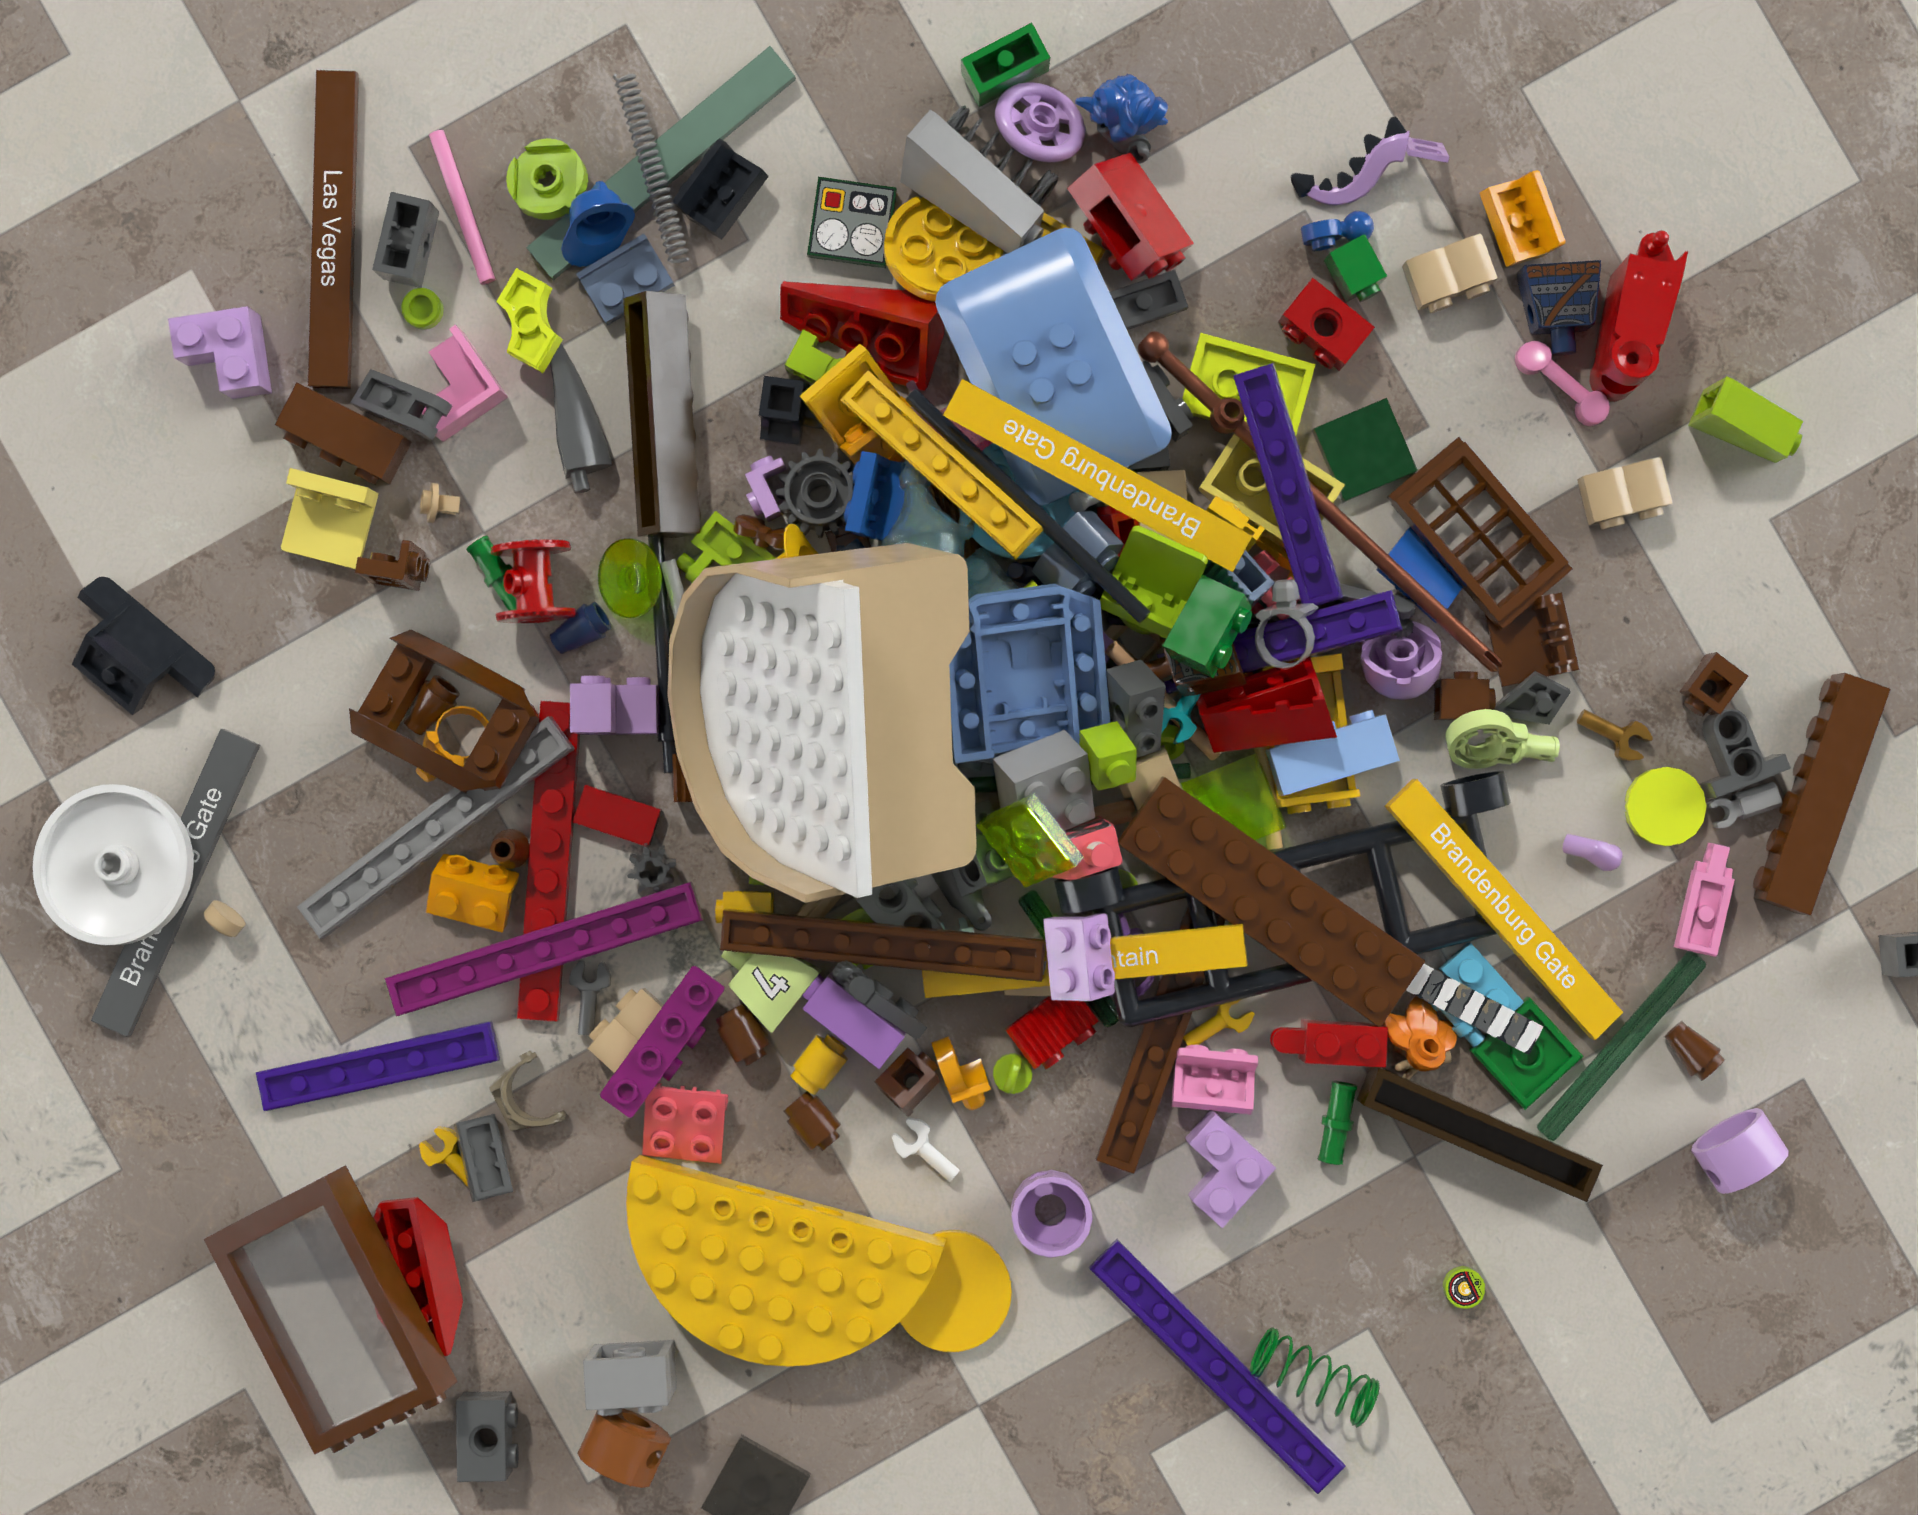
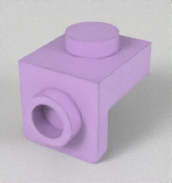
M767 456L751 464L752 471L746 473L745 476L752 488V492L746 494L755 515L758 516L764 513L765 518L770 522L782 516V513L766 479L785 471L786 466L782 458L773 460L772 456Z

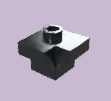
M764 376L758 415L761 418V441L801 446L803 426L823 429L822 425L800 398V395L811 386L810 384L800 380Z

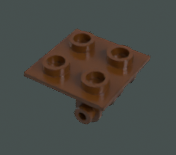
M1562 592L1538 597L1539 599L1502 630L1496 624L1494 625L1485 614L1493 652L1502 661V667L1497 666L1501 687L1521 683L1535 671L1549 677L1580 670Z

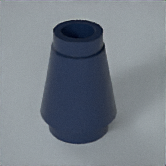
M598 603L583 604L576 610L575 617L568 618L550 634V639L556 650L564 654L567 651L605 638L606 632L612 626L608 616Z

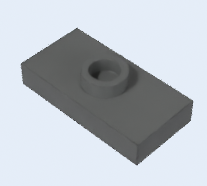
M495 1114L455 1123L454 1128L472 1202L513 1192Z

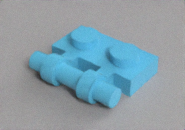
M1467 942L1439 967V970L1444 975L1513 1011L1524 1003L1470 942ZM1429 1003L1435 1011L1440 1010L1454 1025L1452 1030L1459 1038L1465 1037L1473 1047L1479 1045L1485 1039V1036L1478 1028Z

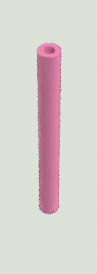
M444 130L434 131L429 134L477 276L481 285L489 284L496 279Z

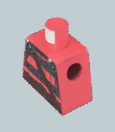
M1095 816L1092 820L1031 844L1038 875L1042 877L1075 880L1122 864V856L1114 825L1101 816ZM1056 851H1058L1062 856L1060 861L1056 860Z

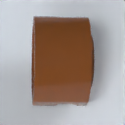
M622 1408L621 1413L608 1416L598 1415L596 1411L577 1454L581 1461L599 1474L628 1486L645 1488L650 1487L671 1441V1437L658 1424L633 1411Z

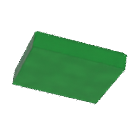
M1530 997L1523 999L1524 1003L1515 1010L1520 1015L1543 1026L1529 1055L1488 1033L1484 1035L1485 1039L1479 1045L1472 1046L1469 1049L1475 1058L1524 1110L1584 1057Z

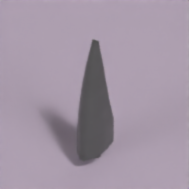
M560 344L549 363L553 378L557 445L565 479H572L575 493H584L590 490L587 474L603 470L613 464L593 403L563 345Z

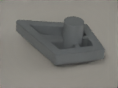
M1535 671L1496 703L1495 710L1505 713L1512 719L1549 725L1571 691L1569 688Z

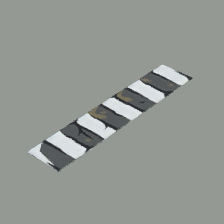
M1423 964L1406 989V991L1528 1055L1543 1029V1026L1425 964Z

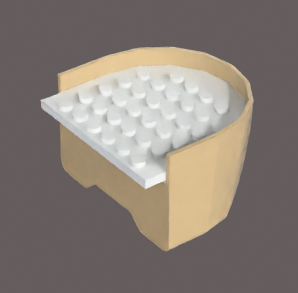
M903 543L709 567L700 573L682 595L669 639L668 701L676 753L694 807L720 851L753 879L807 903L846 893L856 898L872 895V887L963 867L973 860L976 854L975 787L953 764L949 664L970 632L968 569L963 557L937 549Z

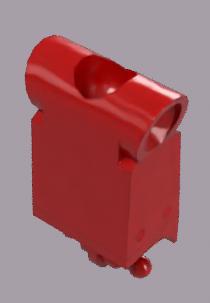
M1664 230L1645 235L1638 245L1636 255L1630 253L1609 278L1595 348L1596 358L1590 371L1589 379L1592 391L1602 392L1606 395L1609 402L1625 399L1657 369L1660 362L1659 352L1667 335L1688 251H1685L1677 260H1674L1668 245L1669 235Z

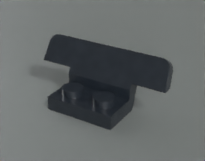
M98 577L80 591L77 598L103 620L85 635L72 665L131 715L143 708L155 683L167 674L172 676L197 698L214 680L215 667L209 660L112 579Z

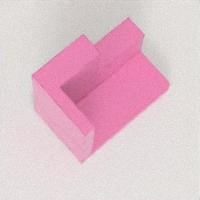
M456 324L449 328L453 335L428 352L451 384L436 394L453 406L447 417L442 416L436 426L438 432L435 436L443 442L508 398L465 333ZM426 407L424 408V410H423V412H422L423 415H424V413H425L426 410H427Z

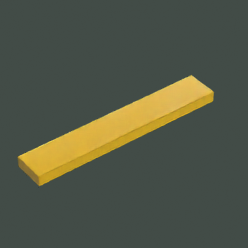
M867 371L840 399L847 408L1015 560L1044 530L1038 522L870 371Z

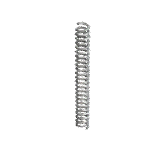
M614 73L615 87L619 88L617 94L621 96L619 101L623 103L622 109L626 111L624 117L628 119L626 124L630 126L628 131L633 134L631 140L635 141L633 147L637 149L635 154L639 156L638 163L642 164L640 170L644 172L642 175L646 179L644 184L649 187L647 193L651 194L649 200L653 202L651 207L655 209L654 216L658 217L656 223L660 225L658 231L662 232L660 237L665 240L663 246L667 247L665 251L669 255L667 261L671 263L689 261L688 257L671 259L674 256L687 253L689 251L687 248L669 252L673 248L684 246L687 243L686 241L666 244L671 240L683 238V233L664 237L668 233L681 230L682 227L678 225L669 229H662L666 225L678 223L680 219L673 218L665 222L660 221L663 218L676 215L677 211L672 210L664 214H657L661 210L673 208L675 204L667 203L659 207L655 206L658 203L671 200L673 196L667 195L659 199H653L654 196L666 194L671 190L666 187L657 191H651L653 188L667 185L668 181L661 180L654 184H648L651 180L661 179L666 175V173L661 172L652 176H646L649 172L663 169V165H656L649 169L644 168L646 165L660 162V157L642 161L645 157L657 155L659 151L655 149L644 154L639 153L641 150L654 148L657 143L650 142L637 146L640 142L654 139L655 136L652 134L638 139L635 138L636 135L651 132L652 128L644 127L637 131L632 130L635 127L648 125L650 120L644 119L636 123H630L632 120L646 117L648 113L639 112L628 116L630 112L640 111L645 108L644 104L626 108L629 104L641 102L643 97L638 96L627 101L623 100L625 97L640 94L641 90L633 89L626 93H621L623 89H631L638 86L639 83L637 81H632L622 86L619 85L620 82L635 79L636 75L628 74L617 78V74Z

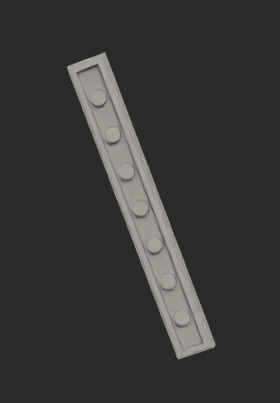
M546 717L535 726L500 789L488 791L475 789L469 790L465 794L454 787L298 905L297 908L319 939L326 938L575 749L553 717Z

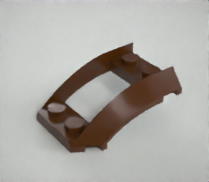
M408 630L391 637L390 639L397 643L359 711L357 712L349 708L351 733L431 774L465 794L467 791L482 789L484 791L500 789L540 719L534 706L529 702L524 692L525 689L478 662L413 630ZM434 664L501 698L498 707L463 767L396 732Z

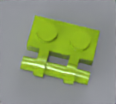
M714 511L700 529V533L696 534L691 541L703 553L695 561L684 552L676 563L677 567L686 573L685 578L693 583L705 568H709L713 561H716L721 566L773 560L776 557L763 547L755 545L753 543L754 540L750 537H744L733 531L734 525L717 511Z

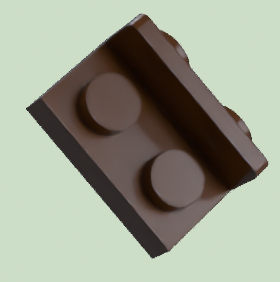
M402 540L398 561L395 560V556L371 552L370 559L357 558L355 573L372 584L419 591L421 582L427 581L430 561L428 558H425L426 552L412 541Z

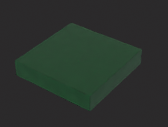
M1387 398L1315 427L1312 430L1330 475L1345 484L1339 494L1342 503L1418 471Z

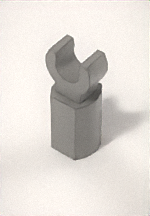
M1768 782L1733 794L1732 800L1715 798L1708 801L1706 805L1707 808L1721 806L1724 809V818L1712 824L1714 828H1726L1731 826L1737 817L1744 820L1780 808L1782 806V799L1776 784Z

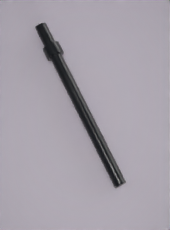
M648 537L661 723L657 738L658 742H662L664 774L673 773V754L677 753L668 701L669 639L671 636L668 592L660 565L661 562L665 561L664 537Z

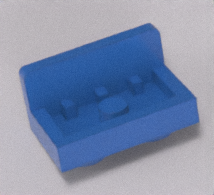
M862 451L860 461L855 464L853 470V483L855 485L852 500L847 503L845 508V530L863 538L899 543L915 468L908 463L891 461L877 453Z

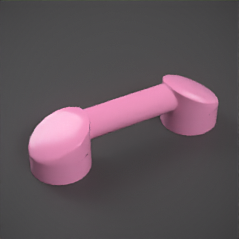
M1531 341L1525 343L1517 350L1515 364L1518 370L1527 375H1534L1541 371L1577 402L1575 405V415L1580 423L1586 426H1595L1606 419L1610 408L1606 395L1599 391L1589 392L1552 360L1551 350L1546 344L1539 341Z

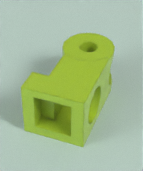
M802 330L785 363V369L814 384L843 358L835 359L816 349L815 347L818 343L817 336Z

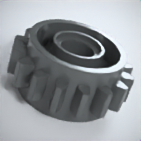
M818 449L816 456L809 457L806 452L801 453L802 461L797 464L791 460L788 462L791 469L788 475H779L784 488L777 489L776 495L780 499H786V501L778 507L782 514L792 513L787 520L788 524L797 525L800 523V530L805 536L809 533L810 529L816 531L818 538H823L824 531L831 530L836 536L839 534L838 527L842 524L846 525L844 520L845 508L847 503L852 500L855 484L853 483V474L849 475L853 465L850 461L840 464V457L837 452H834L830 458L824 456L822 449ZM823 485L830 488V496L823 502H814L809 498L810 492L816 486Z

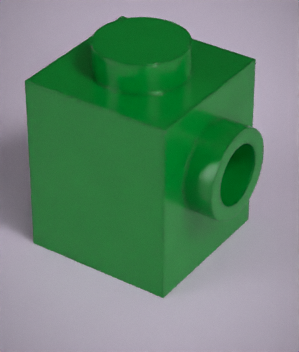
M1365 234L1329 252L1324 260L1346 303L1356 297L1359 302H1363L1381 291L1379 285L1387 277Z

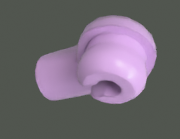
M1567 834L1563 843V853L1583 857L1602 871L1617 869L1623 857L1619 847L1603 841Z

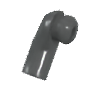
M1097 124L1098 132L1118 152L1123 155L1132 153L1139 164L1148 160L1151 145L1144 135H1134L1124 141L1115 143L1111 140L1110 131L1105 124Z

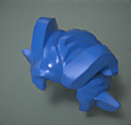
M1131 74L1118 76L1113 80L1109 79L1102 83L1093 93L1092 97H1080L1075 100V104L1090 112L1091 122H1096L1100 125L1105 124L1110 131L1111 140L1115 143L1124 141L1134 135L1146 134L1158 125H1166L1168 123V120L1164 117L1168 109L1167 102L1160 96L1156 97L1145 83Z

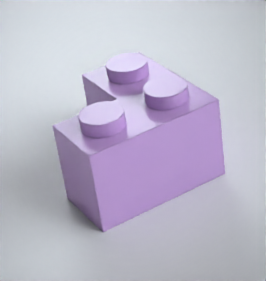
M246 306L168 318L174 358L187 366L215 362L219 391L232 399L272 393L261 316Z
M581 676V683L570 684V733L580 735L659 734V725H661L659 686L651 685V678L645 677L626 678L627 685H614L611 683V678H605V676Z
M1209 1110L1185 1139L1213 1167L1188 1195L1192 1202L1223 1228L1276 1167L1215 1111Z

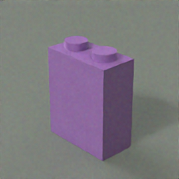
M832 972L826 979L819 974L802 995L808 1000L802 1009L880 1069L904 1039L906 1032L851 996L845 988L833 979Z

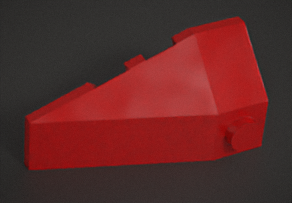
M783 281L780 285L781 320L800 331L805 330L817 336V340L821 343L825 341L833 343L846 351L845 356L861 344L868 350L890 382L922 391L928 388L945 331L944 323L935 302L920 298L907 290L787 281Z

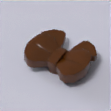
M742 514L736 517L733 526L735 533L744 537H754L753 543L759 547L766 548L771 545L775 548L784 549L785 527L772 529L765 526L763 519Z

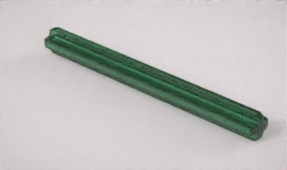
M1692 951L1684 954L1546 1113L1536 1127L1542 1135L1551 1141H1555L1699 976L1705 969L1706 963L1698 954Z

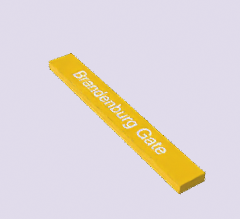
M964 379L961 380L943 414L946 418L1177 543L1204 554L1209 560L1231 572L1234 571L1252 538V535Z
M1411 779L1384 806L1590 1039L1596 1040L1623 1013L1418 779Z

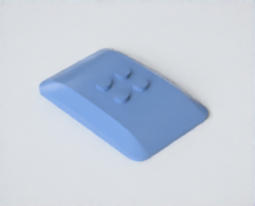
M1072 228L1058 229L940 287L936 294V307L971 384L1126 468L1161 452L1167 447L1172 434L1170 423L1089 247L1078 231ZM1001 447L1018 486L1038 505L1050 504L1080 490Z

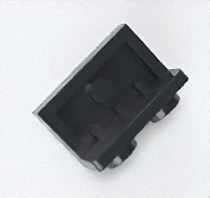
M719 138L711 149L705 153L702 161L688 180L680 187L679 192L673 199V203L689 220L722 240L769 176L762 168L734 152L727 142Z

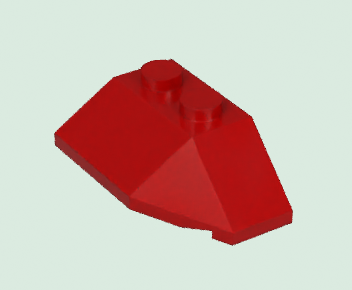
M418 1197L384 1200L378 1204L373 1218L444 1356H448L452 1352L463 1304V1296L447 1223ZM377 1311L379 1319L383 1322L380 1314Z

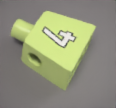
M724 951L721 955L723 959L739 970L728 984L729 987L771 1033L822 971L802 958Z

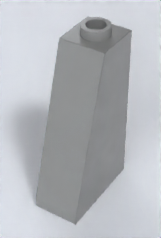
M929 110L907 135L900 178L901 183L1007 253L1041 238L1044 229L1040 227L1044 210L937 113Z

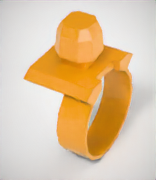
M458 706L450 708L441 715L436 723L435 731H426L422 745L463 767L469 756L451 755L445 751L439 743L438 726L444 719L456 714L470 715L479 720L484 728H486L489 721L483 713L475 708ZM416 768V773L425 782L436 779L431 774Z
M949 1036L931 1042L952 1102L955 1103L962 1100L964 1106L969 1110L981 1108L985 1103L984 1092L991 1090L982 1060L979 1059L960 1066Z

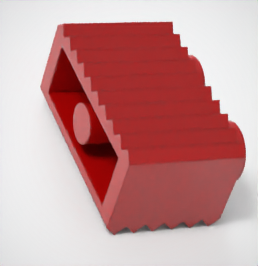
M1048 996L1005 1029L1032 1067L1036 1069L1042 1064L1046 1070L1065 1056L1061 1049L1073 1040L1078 1046L1097 1032L1093 1025L1099 1021L1085 1001L1051 1000V996Z

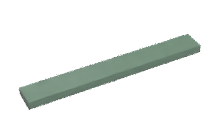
M771 46L766 48L654 142L657 145L654 148L641 152V154L655 149L659 151L657 155L645 157L642 161L655 157L661 158L660 162L646 165L645 169L656 165L664 166L662 170L649 172L646 176H652L661 172L666 173L665 177L651 180L648 184L667 180V185L653 188L651 191L666 188L700 160L711 149L717 139L724 140L796 80L793 72ZM639 156L633 158L604 182L609 190H612L620 197L622 203H626L634 209V213L647 204L651 194L647 193L649 187L644 184L646 179L642 177L644 172L640 170L642 164L638 163ZM570 214L563 216L526 247L553 281L572 266L564 259L561 251L563 239L570 226Z

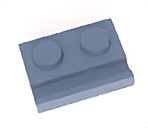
M645 234L640 235L576 273L607 326L624 316L623 298L643 291L665 292L675 286Z

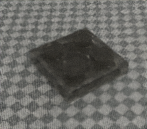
M741 1434L704 1500L701 1509L712 1515H789L811 1473Z

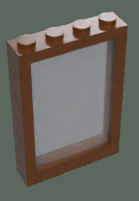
M346 1165L204 1239L314 1455L328 1448L331 1449L332 1453H336L355 1441L353 1436L361 1434L363 1439L368 1438L385 1428L383 1422L389 1419L392 1420L394 1425L414 1415L416 1413L414 1408L421 1404L424 1410L436 1406L447 1398L444 1392L458 1382Z

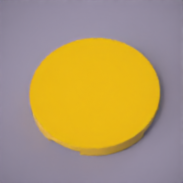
M918 196L908 200L895 211L887 225L884 239L885 261L896 281L910 293L933 302L936 301V294L944 284L1003 256L1004 251L924 197L919 198Z
M962 1230L937 1231L932 1235L947 1238L938 1266L927 1288L900 1323L911 1337L926 1347L943 1352H961L983 1344L1001 1327L1010 1308L1011 1279L999 1253L983 1238Z

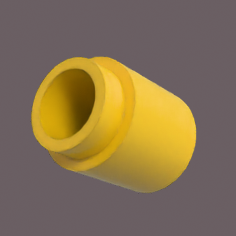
M827 1034L825 1038L816 1035L794 1063L795 1070L790 1075L791 1078L806 1091L816 1095L820 1089H826L847 1062L848 1058L843 1054L847 1048L830 1034Z

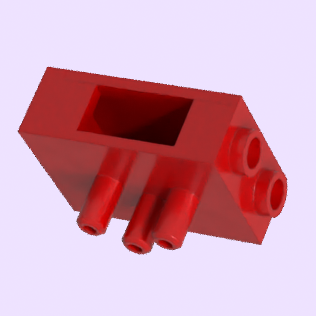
M1132 153L1094 164L1067 188L1088 218L1083 224L1085 231L1091 235L1095 233L1100 235L1103 247L1113 254L1108 259L1110 267L1117 271L1122 268L1131 281L1144 275L1148 279H1152L1163 270L1166 272L1171 271L1186 259L1183 252L1194 244Z

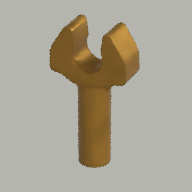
M1585 709L1577 719L1578 724L1612 740L1616 747L1615 757L1624 761L1644 758L1641 753L1629 747L1628 740L1631 736L1634 735L1644 741L1653 740L1648 728L1638 721L1630 722L1625 727H1619Z

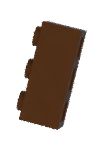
M297 382L275 423L277 427L286 432L283 437L286 441L304 450L309 443L321 449L318 457L338 467H341L343 461L357 467L354 475L373 485H376L379 479L391 484L412 443L404 436Z

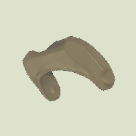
M531 1050L520 1055L521 1061L505 1071L489 1087L510 1131L550 1124L555 1125L565 1120L564 1116L567 1115L565 1110L555 1112L550 1117H534L522 1111L516 1104L512 1093V1082L515 1074L523 1064L530 1063L534 1058L538 1057Z

